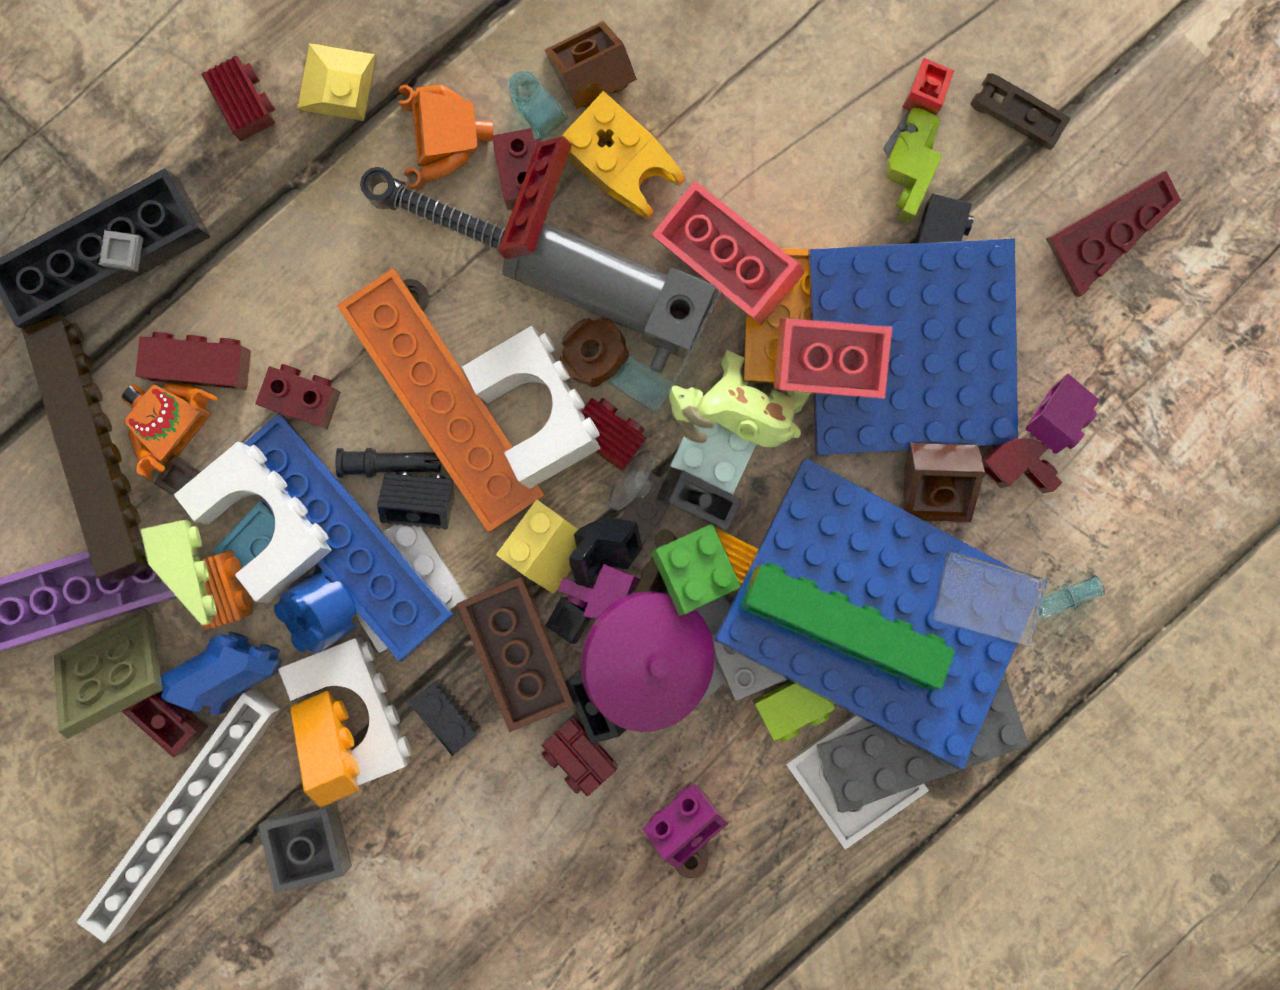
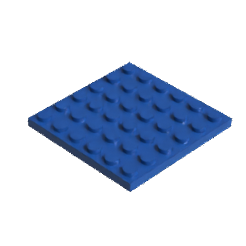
M1015 238L808 250L811 320L892 327L885 398L813 393L815 454L828 455L909 450L910 443L978 446L1001 445L1018 439Z

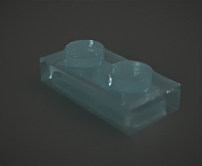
M630 355L618 372L606 381L655 414L674 386L672 382Z

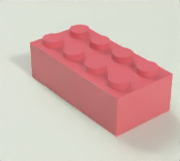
M697 181L692 183L652 233V236L707 282L715 285L718 291L760 325L765 322L805 273L797 261Z

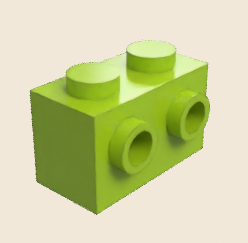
M788 681L752 700L771 738L774 741L780 739L781 742L796 737L800 733L798 729L809 723L812 726H816L830 718L829 713L836 710L832 702L792 681Z

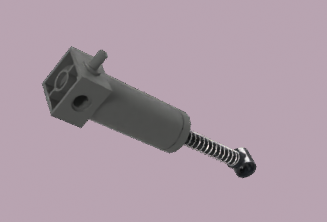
M370 168L361 177V191L376 208L395 211L400 207L401 211L407 210L410 215L416 214L417 218L423 217L427 222L432 221L433 225L440 224L441 228L447 227L450 232L456 231L458 235L463 234L466 239L471 237L474 242L480 241L483 246L487 244L491 249L499 248L505 227L501 229L497 227V224H489V220L487 222L482 221L481 217L477 219L473 217L472 213L468 215L464 213V210L461 212L456 210V207L451 208L448 206V203L444 205L440 203V200H433L432 196L428 198L424 196V193H416L415 189L411 191L407 189L405 182L393 178L391 173L384 168ZM382 182L388 183L387 190L379 195L373 193L377 184ZM546 223L542 226L533 254L511 259L504 258L502 273L506 277L643 334L645 343L657 347L650 365V369L657 373L663 371L670 354L685 360L688 359L711 306L716 289L715 285L672 267L669 274L666 275ZM675 311H683L687 314V317L675 319L671 314Z

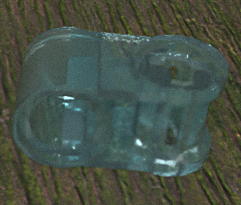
M519 71L510 78L508 85L514 106L542 140L569 118L561 104L554 96L548 93L532 73ZM519 88L530 89L531 93L529 95H526L524 92L519 94Z

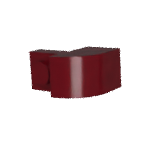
M1019 438L994 447L982 458L985 473L1000 488L1009 487L1022 474L1042 494L1054 492L1063 483L1056 476L1058 474L1056 468L1047 460L1043 459L1041 461L1039 459L1047 450V447L1033 439Z

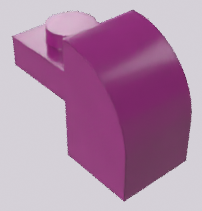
M603 564L594 588L576 585L575 580L563 577L558 590L569 594L567 601L586 608L583 616L598 619L613 603L634 593L641 578Z

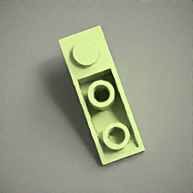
M181 520L141 529L150 567L201 625L213 624L212 616L217 615L213 595H207L205 582L209 581V573L206 562L199 560L197 548L202 546L197 526L192 527L191 522Z

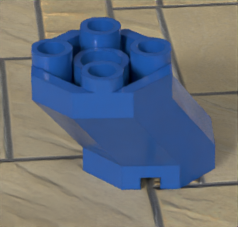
M239 633L218 634V636L210 638L206 651L161 676L163 690L156 694L163 692L161 695L162 699L191 711L200 712L202 706L211 707L209 714H223L227 712L231 699L279 672L278 669L283 661L278 657L280 650L267 644H260V647L247 643L249 638Z

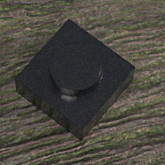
M561 597L545 626L569 643L577 644L591 618L583 616L584 608L567 601V597Z

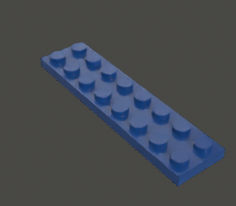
M280 413L275 415L244 443L250 447L255 445L267 458V461L264 463L270 472H277L286 482L287 487L284 490L291 498L296 497L306 507L308 513L305 516L312 525L314 523L318 524L325 531L329 538L326 543L332 551L316 564L323 572L329 574L327 577L332 583L337 580L345 588L353 601L356 611L398 661L403 662L454 616ZM260 496V497L263 499V501H264V502L269 506V508L272 510V508H271V506L269 505V503H268L262 496Z

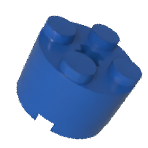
M318 572L281 594L279 602L274 605L275 615L281 622L285 623L292 634V644L300 652L306 650L315 653L321 652L356 628L357 623L352 624V617L356 615V609L351 597L337 580L331 583L325 579L329 575L325 572Z

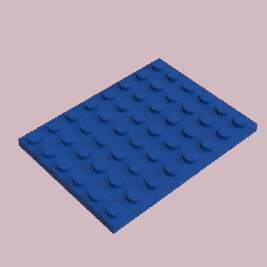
M804 458L786 491L714 641L957 769H963L1043 584L815 462ZM766 563L778 565L786 570L785 575L798 580V577L810 579L818 584L817 589L828 594H830V591L839 592L850 598L849 603L862 608V605L876 608L882 612L881 617L893 622L894 619L902 620L913 625V631L923 636L929 633L945 639V645L956 651L942 689L928 691L738 608L753 569L761 564L766 565Z

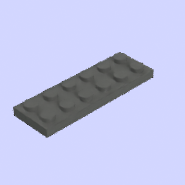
M1001 680L963 769H957L875 725L817 744L816 746L837 810L844 813L1029 746L1008 682L1007 680Z

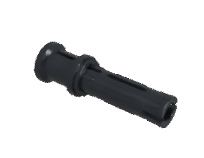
M337 448L335 466L338 478H344L345 475L358 474L366 475L367 478H373L377 473L399 471L441 472V464L427 463V461H440L435 452L377 453L376 449L366 448L365 451H345L343 448Z

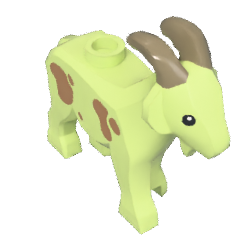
M726 350L721 361L724 369L723 377L704 396L700 390H694L693 387L684 389L679 386H673L670 390L669 400L673 416L676 418L683 435L693 442L705 443L707 441V436L698 431L694 426L712 428L714 423H718L745 441L753 442L762 447H778L791 438L800 437L801 431L792 420L794 414L801 411L811 392L787 390L788 395L774 389L767 396L753 387H748V382L744 381L740 371L745 358Z

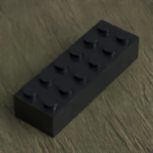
M164 168L0 257V298L15 326L21 329L59 314L65 317L211 236L180 179ZM104 231L139 235L143 238L138 272L107 268L99 265Z

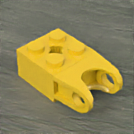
M604 91L562 135L571 143L567 160L608 197L611 196L644 219L649 220L653 216V209L639 189L645 179L657 176L677 186H680L685 181V176L679 166L655 137ZM603 141H610L612 142V146L608 147L605 144V146L602 148L600 147V143Z

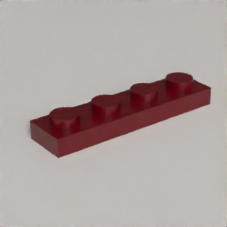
M565 136L537 143L498 248V252L505 259L533 254L571 148V143Z

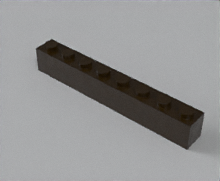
M60 314L21 329L96 578L113 584L150 569L143 537L138 527L141 524V518L136 507L131 504L128 493H131V486L119 466L122 457L117 446L112 443L109 434L112 431V425L100 405L103 396L97 384L93 382L90 373L94 370L93 364L83 350L81 343L84 342V336L81 329L76 323L72 324Z

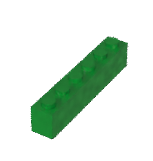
M766 563V565L761 564L753 569L738 608L928 691L942 689L956 651L945 645V639L929 633L923 636L913 631V625L902 620L894 619L893 622L881 617L882 612L876 608L862 605V608L849 603L850 598L839 592L830 591V594L821 591L817 589L818 584L810 579L798 577V580L785 575L786 570L778 565Z

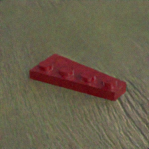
M1167 171L1156 174L1046 238L1076 297H1081L1090 289L1089 286L1112 268L1111 265L1119 257L1127 253L1146 231H1150L1181 201Z

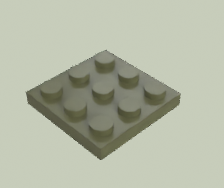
M146 609L54 655L58 732L66 739L163 690L153 616Z

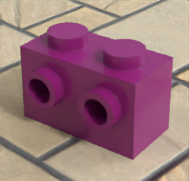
M693 784L689 788L681 790L676 795L675 800L664 810L656 812L642 830L662 858L677 869L729 823L709 797Z

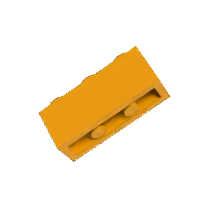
M327 690L291 706L290 710L304 792L321 808L359 791L357 776L360 775V768L351 752V747L354 746V739L350 730L346 727L345 720L349 718L343 701H336Z

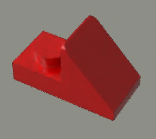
M923 58L902 108L911 111L912 108L916 107L936 116L944 103L954 70Z

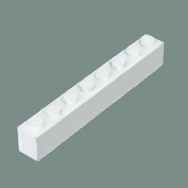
M256 689L247 691L240 696L79 918L77 923L104 943L122 931L282 710L281 707Z

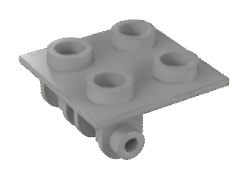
M716 634L712 635L716 657L735 701L787 680L779 674L714 641Z

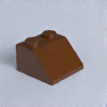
M604 21L545 49V53L565 93L576 109L589 107L603 91L606 94L620 92L629 83L637 80L624 43Z
M910 443L904 472L903 510L926 521L971 522L985 473L978 445Z

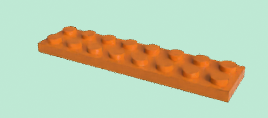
M392 268L337 305L488 533L533 504L536 499L539 500L545 496L539 484L529 489L518 481L504 453L513 448V445L483 400L475 394L467 376L396 269Z

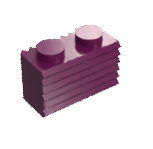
M1066 374L1051 387L1025 427L1026 431L1031 432V436H1036V439L1040 440L1042 445H1047V449H1052V453L1058 454L1066 447L1072 449L1085 435L1081 431L1082 428L1088 426L1096 417L1097 412L1094 411V407L1100 399L1071 375Z

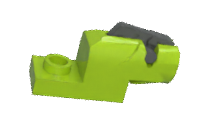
M916 107L906 113L883 147L884 152L888 156L886 177L905 186L896 204L897 207L901 208L897 219L908 224L916 216L943 155L932 150L940 120L934 114Z

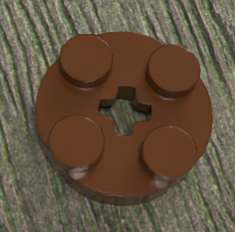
M590 318L577 322L565 334L562 341L564 346L563 356L560 355V361L565 366L569 376L574 380L587 384L589 387H598L618 372L622 364L628 360L629 351L626 348V340L623 333L610 320L601 318V320L592 321ZM592 345L596 348L599 347L598 353L595 356L587 358L590 355L588 349Z

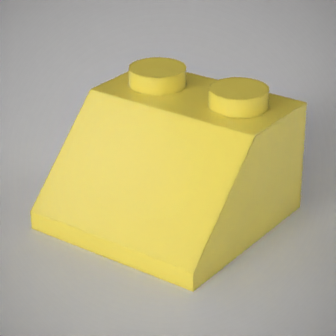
M536 499L496 555L530 580L555 594L563 577L566 578L572 570L569 564V557L577 548L574 534L579 529Z

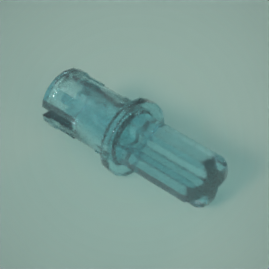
M1093 575L1091 578L1071 586L1068 584L1062 585L1061 590L1037 599L1035 607L1043 618L1069 608L1076 610L1079 604L1105 595V588L1100 578Z

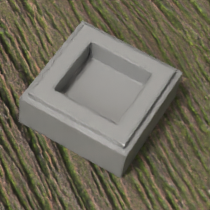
M104 231L99 265L107 268L138 272L143 238L139 235Z

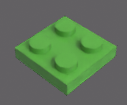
M713 524L651 551L679 616L741 587Z

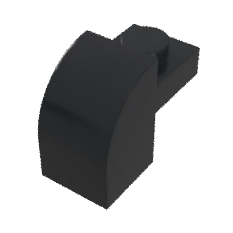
M612 518L601 519L591 522L575 532L574 539L577 548L571 553L569 564L573 571L576 585L588 587L603 567V564L622 569H628L643 549L637 522Z

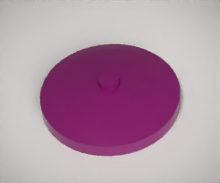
M655 591L639 592L616 601L598 617L584 643L581 657V675L589 700L605 718L627 730L652 732L678 723L695 709L709 687L715 662L712 635L705 620L696 609L679 616L671 596L667 593Z

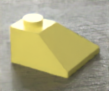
M309 44L297 108L302 111L364 121L375 55Z

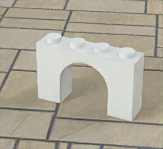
M533 326L528 327L462 366L475 394L487 404L525 383L535 382L548 386L553 401L552 412L548 422L537 434L504 452L518 481L529 489L601 449L595 439L600 436L598 429L590 417L585 419L581 408L585 407L580 395L576 389L570 390L566 382L570 376L560 360L556 362L551 353L556 350L546 332L540 334Z
M236 442L176 492L174 496L193 521L207 525L244 497L260 495L269 503L275 516L273 538L266 549L237 572L235 576L255 602L270 603L330 553L332 549L326 543L329 538L325 531L316 523L312 525L305 516L308 513L306 507L296 497L291 498L284 490L287 487L284 479L277 472H270L264 463L267 461V458L255 445L250 447L241 442Z
M362 636L278 669L290 701L328 686L349 688L363 699L369 712V728L359 746L351 749L352 755L355 757L360 768V775L357 776L358 786L406 767L411 762L409 756L412 755L406 736L401 737L397 724L400 723L398 712L393 704H388L385 692L388 691L386 681L381 673H376L372 662L375 660L374 650L369 641L364 642Z

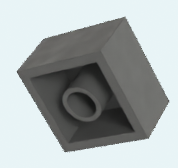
M336 801L321 808L318 805L271 816L259 824L274 893L342 877L352 867Z

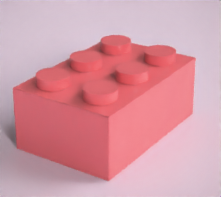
M780 318L773 388L788 391L885 398L892 327Z

